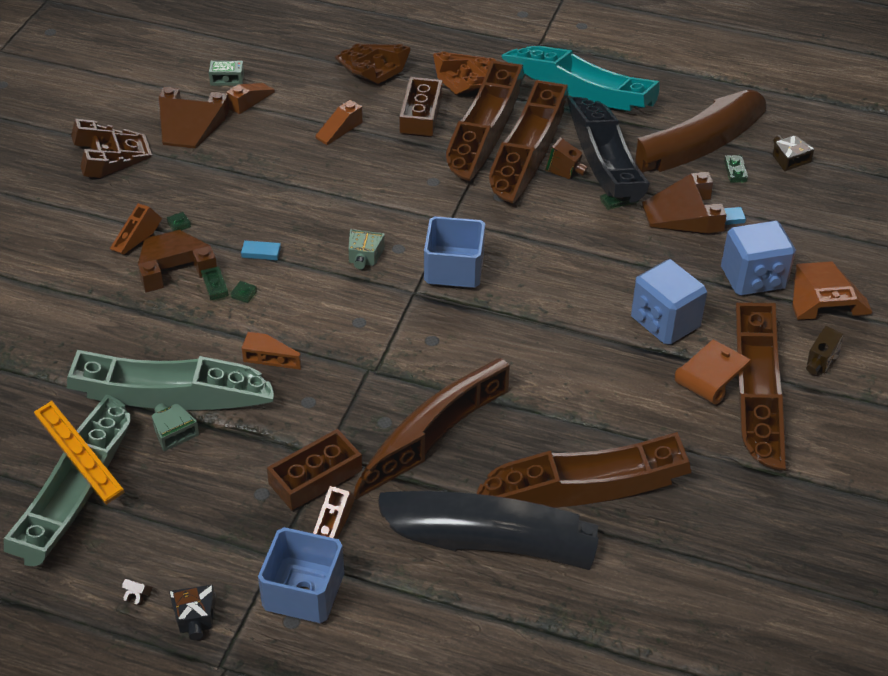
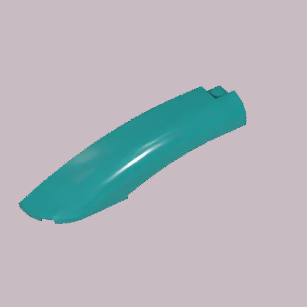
M527 46L519 50L513 49L501 55L502 59L508 63L522 64L524 74L535 80L568 85L569 96L588 98V100L594 102L599 101L610 108L631 111L635 106L638 108H643L646 105L653 106L659 95V81L634 78L608 71L576 56L572 50L545 46Z

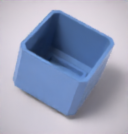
M436 216L431 218L424 248V280L428 284L475 288L480 285L484 257L485 223L481 220Z
M778 221L733 227L727 232L721 267L734 292L738 295L782 289L788 284L796 249Z
M668 259L636 277L631 317L664 344H672L701 326L707 290L697 279L674 261Z
M285 527L277 530L258 575L261 602L265 611L317 623L326 621L344 576L343 546L339 539Z

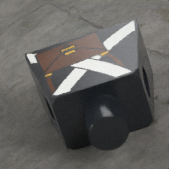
M213 585L169 591L179 632H188L190 640H200L203 637L202 630L213 627L215 609Z

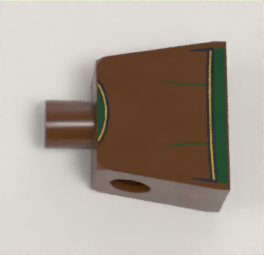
M560 137L551 148L545 170L571 179L576 172L584 176L588 166L580 163L583 155L582 152Z

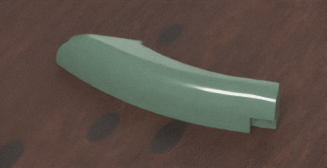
M77 350L67 376V389L87 392V398L101 401L107 394L118 399L124 405L155 409L158 404L164 403L167 407L179 404L184 410L228 409L273 402L274 397L270 382H266L259 371L243 364L199 356V359L149 361L118 358Z

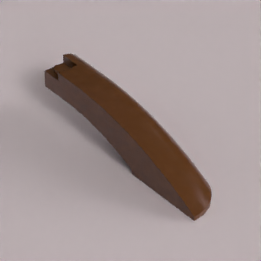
M491 61L476 98L463 119L458 121L447 148L446 159L448 166L458 177L471 181L494 149L520 92V83L524 75L522 64Z
M540 80L535 81L521 116L507 139L501 143L490 170L489 180L491 188L502 200L514 203L535 175L564 113V105L569 95L568 85Z
M744 90L715 99L713 104L681 124L638 138L635 157L637 167L642 173L653 169L662 172L694 161L721 148L741 135L766 111L765 98L755 90Z
M736 303L737 352L751 359V363L738 374L743 443L751 456L761 464L777 470H786L776 303Z
M497 358L446 386L414 410L391 433L368 463L355 486V500L425 462V455L448 430L476 409L506 394L509 387L510 365L505 360Z
M675 432L619 448L578 453H552L550 450L512 461L491 471L487 475L488 479L483 484H480L477 494L510 498L552 508L569 507L614 500L672 485V478L690 474L691 468L679 434Z

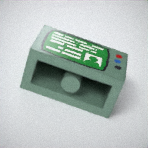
M210 61V86H236L243 84V61Z

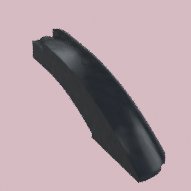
M567 97L572 120L585 157L607 196L619 199L626 197L630 203L643 198L648 191L650 182L634 162L620 130L619 120L605 104L599 101L594 102L582 97Z
M395 491L380 492L378 504L382 517H385L389 522L390 528L393 531L413 541L455 552L456 549L523 554L590 570L595 558L599 540L597 537L598 525L579 520L580 515L526 501L472 493Z

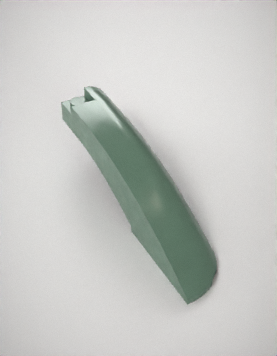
M106 394L76 430L106 468H108L128 430L130 413L126 411L125 405L121 401ZM64 452L37 497L4 537V552L24 558V565L37 566L45 560L71 526L94 491Z

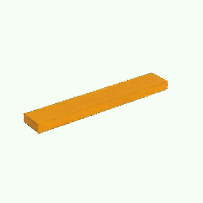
M53 401L34 411L37 419L106 505L125 493L121 485Z

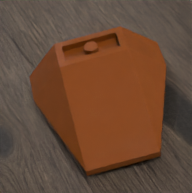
M445 51L434 53L433 55L438 79L442 80L454 94H468L479 90L491 61H496L494 58L455 54Z
M833 262L796 264L792 307L797 320L816 318L819 307L849 305L853 316L872 314L867 298Z

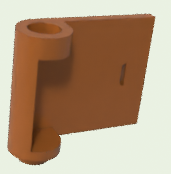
M713 339L688 362L676 370L675 382L709 402L718 404L725 395V385L749 365L751 359Z

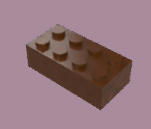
M410 77L399 116L400 133L433 136L442 99V80Z
M336 429L267 467L268 483L293 511L328 491L329 486L335 487L361 472L362 454Z

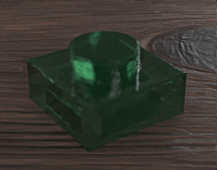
M184 212L167 217V223L173 231H182L191 227V223Z
M239 281L231 292V298L249 303L257 292V286Z

